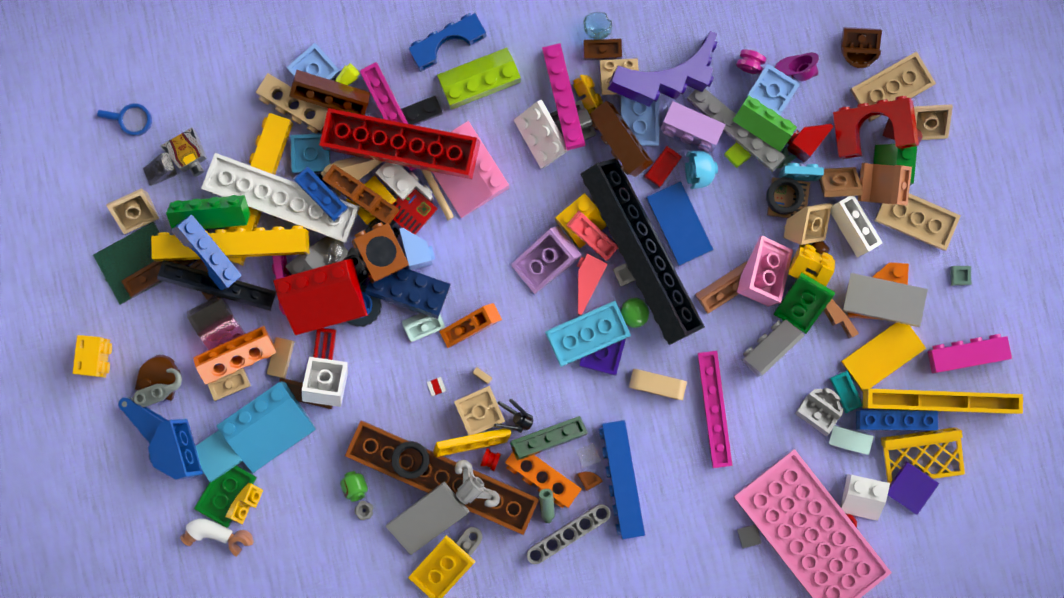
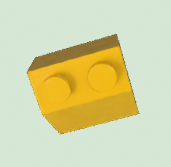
M585 193L555 217V221L579 249L586 243L566 226L578 210L601 231L607 226L601 218L599 209Z

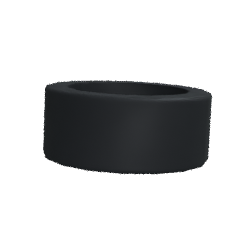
M783 177L777 179L769 186L766 193V201L772 211L777 214L788 215L801 206L804 201V191L798 181ZM788 185L795 190L796 200L793 205L781 207L775 202L774 192L779 186Z
M414 441L398 445L392 455V466L395 472L407 479L423 475L429 465V454L426 448ZM409 448L416 449L422 456L421 466L412 472L405 471L399 464L400 454Z

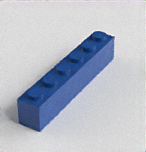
M621 420L601 424L602 428H599L600 440L604 439L605 442L602 452L604 459H608L609 466H605L607 478L611 477L612 485L609 486L610 497H614L615 500L612 510L613 515L618 517L619 524H615L617 536L621 535L622 540L645 536L626 422Z

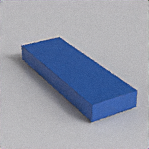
M308 166L293 179L334 222L348 209Z

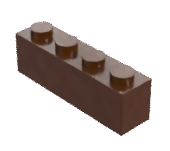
M296 69L289 97L325 108L365 115L370 92Z
M605 101L589 114L592 119V126L601 132L602 136L600 137L602 141L611 147V154L616 160H620L622 163L621 168L625 174L637 177L653 164L651 158L612 103Z

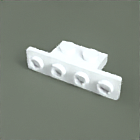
M386 162L375 172L402 200L414 189H417L430 202L433 200L431 195L433 192L426 185L422 186L417 182L419 180L413 172L408 173L404 169L405 166Z

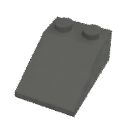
M326 236L309 247L310 254L298 255L286 265V268L293 275L343 261L348 254V250L339 240Z

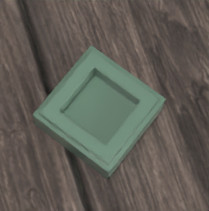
M971 266L950 267L951 286L972 285Z

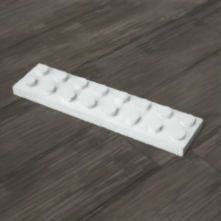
M217 153L213 156L201 189L221 197L245 195L248 207L303 226L344 243L347 242L360 208L357 205L341 200L348 209L334 222L297 183Z

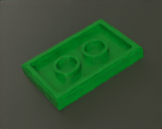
M801 272L773 315L783 321L787 320L797 329L807 334L834 297L835 292Z
M236 465L213 482H209L194 509L222 526L229 528L232 520L225 516L231 504L248 483H255L257 477Z

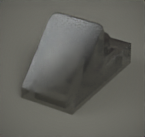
M168 152L161 153L143 168L150 186L177 175Z

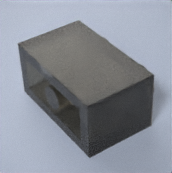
M216 296L187 311V318L198 336L203 334L206 336L212 333L214 328L229 324L231 319H233V313L225 299Z

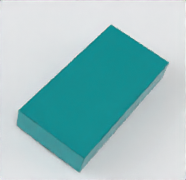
M848 370L829 378L835 393L841 399L840 404L845 414L863 406Z

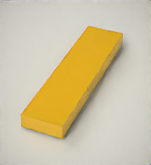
M498 429L436 442L433 453L435 457L507 443L511 430Z

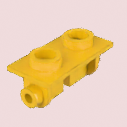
M580 75L581 79L573 80V87L579 97L586 95L581 101L584 108L590 114L603 103V100L598 93L596 94L593 88L595 85L591 77Z

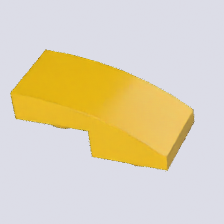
M248 483L237 495L225 517L243 525L249 508H256L263 490Z

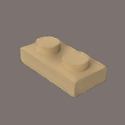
M242 368L233 374L219 378L215 382L208 383V387L214 401H217L251 387L245 369Z

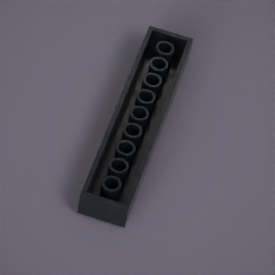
M614 158L596 163L582 172L580 175L583 183L588 188L593 202L600 211L601 218L605 221L610 235L614 238L620 254L627 263L628 270L632 273L636 285L642 292L645 303L649 306L654 320L659 325L668 345L705 328L619 161Z

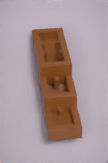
M334 164L322 178L324 182L384 224H390L399 212L397 207L384 200L362 182Z

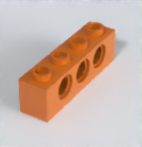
M262 326L193 357L195 367L206 385L228 374H233L241 368L251 366L261 359L269 358L272 354L276 353V350L265 326Z
M512 452L505 462L508 465L506 468L515 475L517 472L523 475L522 480L531 486L534 483L540 487L537 490L539 492L543 489L552 490L555 483H561L564 487L563 492L560 494L553 492L554 503L561 508H564V506L569 508L581 491L579 486L535 455L517 461L514 452ZM524 460L532 463L530 471L526 472L521 469V463ZM541 471L546 472L548 475V479L544 483L538 482L536 478L537 474Z

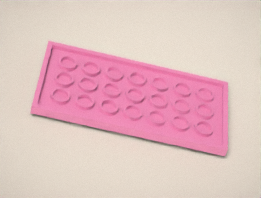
M795 449L733 496L812 598H861L892 573Z

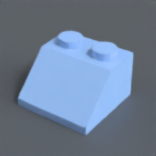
M400 228L410 270L433 265L432 260L435 259L432 246H428L427 241L408 230Z

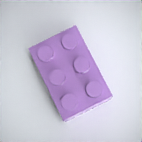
M672 101L661 130L669 137L677 136L681 138V142L691 145V143L695 144L699 150L708 153L709 151L713 152L726 124Z

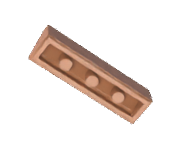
M748 261L695 294L707 314L739 294L737 290L740 277Z

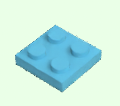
M788 163L779 172V178L788 177L798 181H818L824 175V168L818 167V164H807V167L799 166L798 163Z

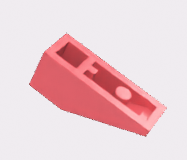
M589 254L585 258L581 256L577 267H579V316L583 314L608 265Z

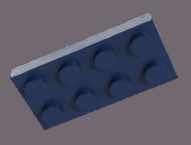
M404 268L374 283L369 281L365 294L438 319L451 284Z

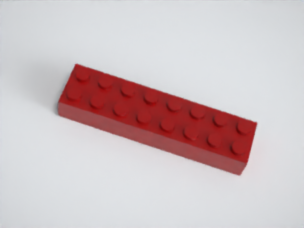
M328 108L319 146L328 151L472 179L480 141L477 137Z

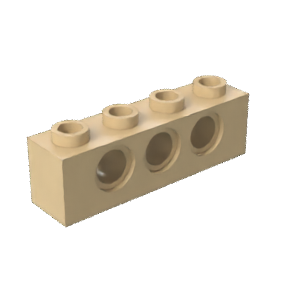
M267 73L256 91L259 100L266 105H269V103L276 106L275 110L283 115L288 113L292 116L291 119L298 124L303 122L308 125L307 129L314 134L318 132L322 134L328 109L289 97L291 87ZM277 92H282V98L275 100L274 95ZM292 102H299L297 109H290ZM310 111H314V118L307 119L306 114Z

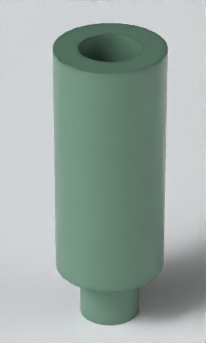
M543 489L539 492L541 518L545 523H551L555 517L553 491Z

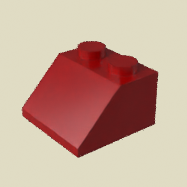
M826 124L804 127L800 132L796 130L787 142L790 144L787 147L788 151L805 163L834 126Z

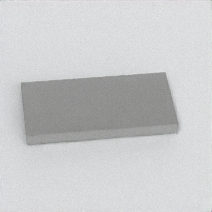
M851 273L843 311L920 327L928 289Z
M443 482L387 523L386 528L407 552L412 555L469 513V509L457 498L449 486Z

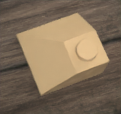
M826 203L804 207L788 218L783 238L800 245L824 241L826 239L832 204Z

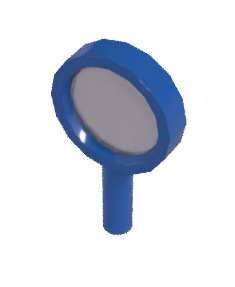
M138 103L125 106L120 113L98 110L97 117L117 120L121 129L131 136L145 134L152 124L150 112Z

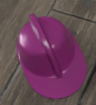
M810 52L789 56L780 60L775 68L787 76L792 75L798 81H806L818 75L817 63L819 55Z

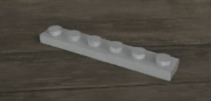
M695 89L687 97V100L704 115L726 124L723 131L771 172L785 160L786 156L732 121L736 114L708 90L704 89L703 92Z

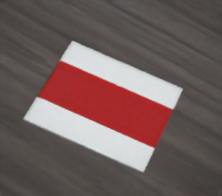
M441 377L427 382L431 396L446 391Z

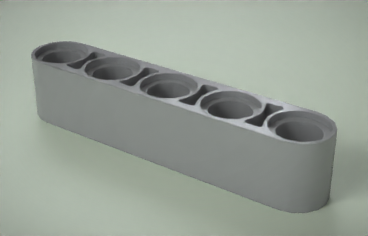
M603 504L596 505L528 549V561L532 564H540L605 523L610 518L609 508ZM599 508H604L607 512L606 517L603 519H599L596 516V511ZM584 518L590 520V527L587 529H582L579 525L580 521ZM566 529L574 531L572 539H565L563 537V532ZM550 539H554L558 543L557 548L554 550H550L546 546ZM539 550L541 552L540 559L533 560L530 557L531 551Z

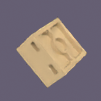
M490 386L454 401L468 435L479 434L494 427L495 423L502 424L505 422Z

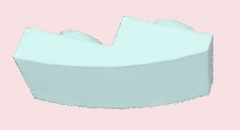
M835 425L829 444L869 455L874 436Z

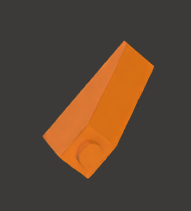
M494 303L482 306L439 332L447 348H450L496 324L502 318Z

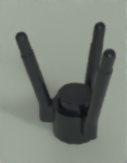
M513 399L509 400L520 412L498 401V405L514 415L513 422L516 426L495 423L494 427L516 430L520 433L531 428L533 416L528 414Z

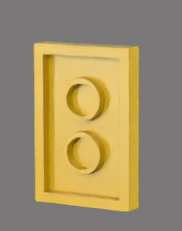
M446 535L408 578L428 597L443 598L475 563V560Z

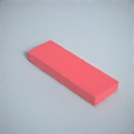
M579 210L566 225L605 261H608L618 249L617 244Z

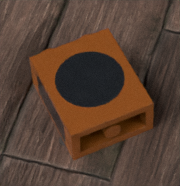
M382 222L372 226V231L368 233L365 230L355 234V239L352 240V244L371 283L381 280L409 265L389 223L385 225Z

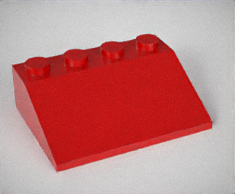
M353 259L339 261L273 280L278 300L295 335L368 316Z

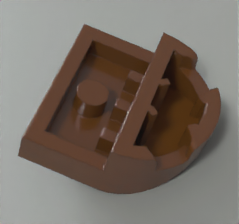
M843 27L841 52L845 60L856 68L869 67L875 60H878L881 54L882 30Z
M156 355L148 359L141 366L135 390H141L155 384H173L175 382V375L167 373L166 370L173 368L180 373V369L178 370L172 358L165 355ZM175 391L171 392L165 399L172 401Z

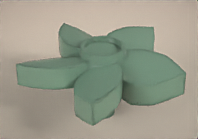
M785 147L782 154L786 158L777 169L782 168L784 165L787 166L797 156L789 155L788 149Z

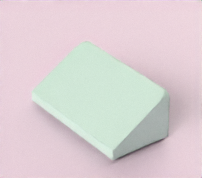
M420 313L402 321L410 343L446 328L441 315L436 319Z

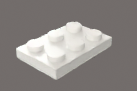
M542 100L534 103L514 119L516 126L541 169L547 167L569 151L566 149L564 138Z

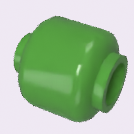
M355 471L346 473L345 477L340 481L344 497L352 502L363 499L368 492L364 475Z

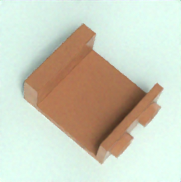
M862 163L860 182L863 193L858 195V201L907 206L912 167Z

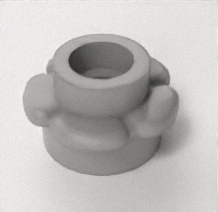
M361 501L355 507V514L360 520L370 519L373 516V505L366 503V501Z

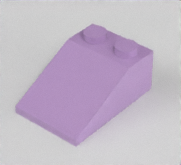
M556 226L550 228L511 266L532 292L536 294L569 268L582 254L562 229Z

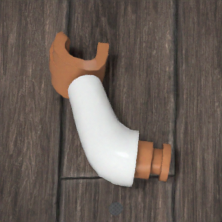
M200 518L189 522L186 525L185 534L180 536L181 541L187 546H191L196 540L201 541L203 538L214 539L225 544L228 542L229 550L236 557L242 550L236 541L243 543L244 546H250L254 543L253 536L246 530H239L232 534V530L213 521Z

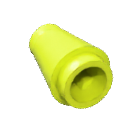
M349 63L343 67L335 81L349 86L359 79L358 76L361 73Z

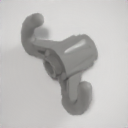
M467 460L458 461L455 465L456 474H461L463 468V484L457 489V498L463 504L472 503L476 498L487 499L485 506L496 507L500 502L499 494L494 490L485 488L483 481L479 477L474 476L470 462Z

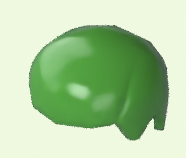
M634 297L629 298L622 304L621 314L626 325L637 328L647 322L649 307L644 300Z

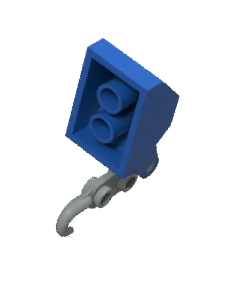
M170 368L166 372L175 375V382L173 384H155L138 390L133 398H121L118 406L148 441V457L154 468L175 480L194 478L203 475L188 419L167 420L146 407L163 401L171 392L180 387L182 382L181 374L176 369Z

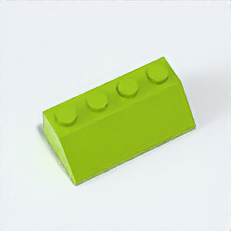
M507 47L437 74L451 110L521 83L520 74Z

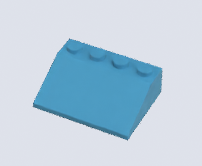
M285 382L277 383L216 425L227 443L252 473L316 430V427Z

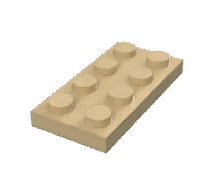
M916 51L851 88L850 91L858 104L869 103V105L876 104V101L883 99L893 101L898 96H907V98L911 99L936 83ZM881 115L870 117L868 121L871 122Z
M909 193L907 206L881 203L874 221L946 251L961 215Z

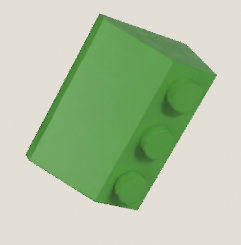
M750 96L747 97L732 120L780 152L797 128L790 120L784 119L773 109L767 108L759 100Z

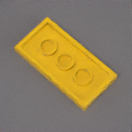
M895 322L843 359L841 363L863 392V389L872 388L924 351L926 347L910 325Z

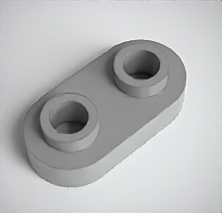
M470 527L465 530L456 544L471 557L482 541V533L478 528ZM471 533L476 534L475 540H470L469 535Z

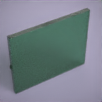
M154 222L93 254L105 277V281L108 282L119 305L132 299L121 281L155 261L152 259L151 236H158L159 230Z

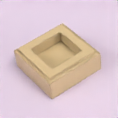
M478 367L473 371V374L486 384H489L493 379Z

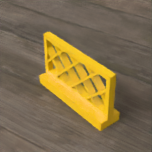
M952 427L936 431L881 437L887 483L891 484L893 481L891 472L897 466L901 469L898 463L904 456L912 461L911 464L913 466L916 464L923 469L922 472H927V475L932 479L964 475L961 438H963L962 430ZM956 441L957 448L952 454L944 449L949 442ZM931 444L939 447L933 457L925 452ZM911 447H917L921 450L914 460L906 454ZM897 449L901 452V455L893 462L889 458V450ZM942 451L950 455L944 465L936 460ZM923 453L931 458L925 467L917 463ZM953 458L958 462L959 470L950 471L946 468ZM935 461L942 467L937 473L932 474L928 469Z

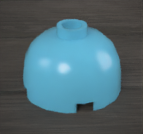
M688 151L686 157H689V162L685 163L687 183H692L691 189L707 187L714 180L715 174L718 173L717 163L714 162L707 152Z

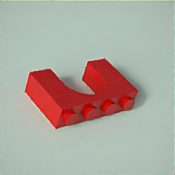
M898 96L893 101H888L887 99L878 100L876 104L872 105L862 103L858 104L857 108L852 109L850 107H842L838 109L839 111L833 112L838 155L842 159L862 156L860 129L867 119L876 115H883L891 120L897 148L904 149L919 146L913 100L907 98V96Z

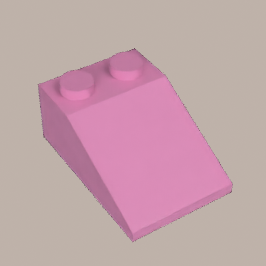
M760 236L741 274L737 293L768 307L781 303L793 250L764 236Z

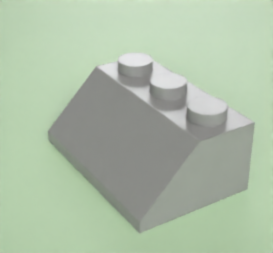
M778 320L771 327L773 331L768 336L763 334L757 340L759 344L754 349L750 347L743 353L745 357L742 361L757 377L764 375L805 336L803 332L787 320L782 322Z

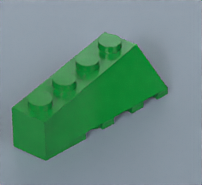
M231 195L229 197L170 202L166 215L171 229L190 215L194 216L203 229L247 225L251 213L245 195Z

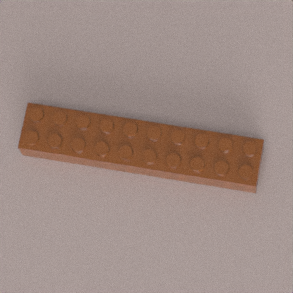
M360 420L345 457L427 493L445 482L456 495L457 489L463 484V468L461 474H456V461L445 456L435 457L433 451L426 449L429 454V465L423 475L411 479L401 477L392 466V455L398 445L410 441ZM409 448L400 454L399 464L405 471L412 472L421 466L422 456L416 449ZM473 469L474 476L479 477L483 481L485 488L494 490L499 494L500 502L496 507L485 506L487 499L476 498L472 503L464 505L470 512L524 535L539 498Z

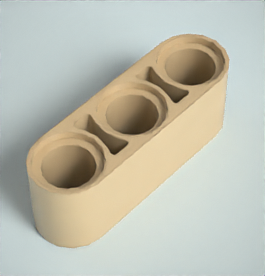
M633 369L629 388L683 401L687 381Z

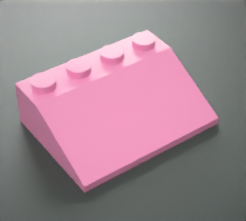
M469 121L451 132L477 137L480 141L473 178L467 179L432 172L461 218L509 189L508 182Z

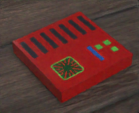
M416 189L404 200L398 196L392 204L399 209L393 220L400 227L415 235L438 210L434 204Z

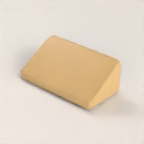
M276 337L274 343L276 353L272 354L267 370L268 375L286 379L295 341Z

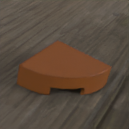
M585 471L577 474L586 491L603 482L597 474Z

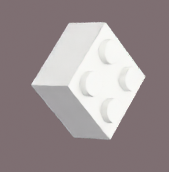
M309 357L302 387V401L341 407L348 375V362Z

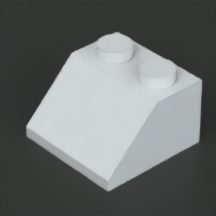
M847 474L841 509L846 514L878 521L886 504L890 483Z

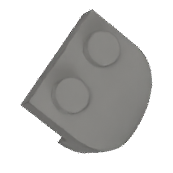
M814 389L804 398L795 414L827 436L843 414V408H841L840 404L841 399L831 389Z

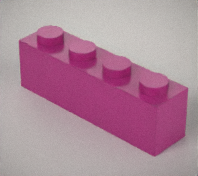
M1001 334L990 335L989 340L982 341V337L970 339L971 343L963 344V341L952 342L951 347H945L944 344L932 346L933 350L927 351L931 372L938 373L1012 359L1008 336L1001 337Z

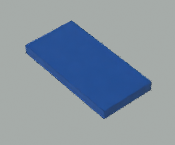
M681 181L646 197L678 266L714 250Z

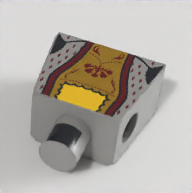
M192 127L161 145V148L181 171L185 172L190 169L194 177L204 172L200 163L206 160V155L198 134Z

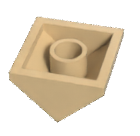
M952 104L914 107L916 127L922 132V140L948 138L953 109Z
M142 188L106 204L124 235L159 219L148 192Z

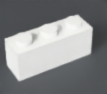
M848 196L832 205L831 215L856 257L882 244L855 196Z

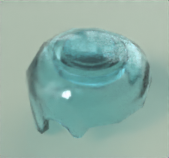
M590 13L585 16L583 21L586 35L594 40L605 39L612 32V20L608 19L606 13Z

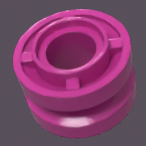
M741 50L740 57L742 59H738L736 66L750 74H761L763 68L760 65L765 64L766 57L754 50Z

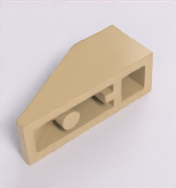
M355 156L335 161L333 164L357 180H360L382 161ZM329 164L324 168V171L321 172L323 177L333 164ZM333 188L337 195L340 196L341 193Z

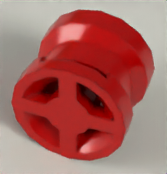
M487 448L480 466H487L491 471H495L501 454L493 453Z

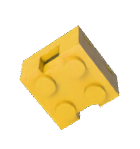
M809 244L799 245L790 262L788 274L798 278L802 272L822 285L827 286L835 269L833 256L825 252L819 254L815 252L816 248Z
M77 335L73 374L106 378V374L110 371L108 357L112 353L110 339Z

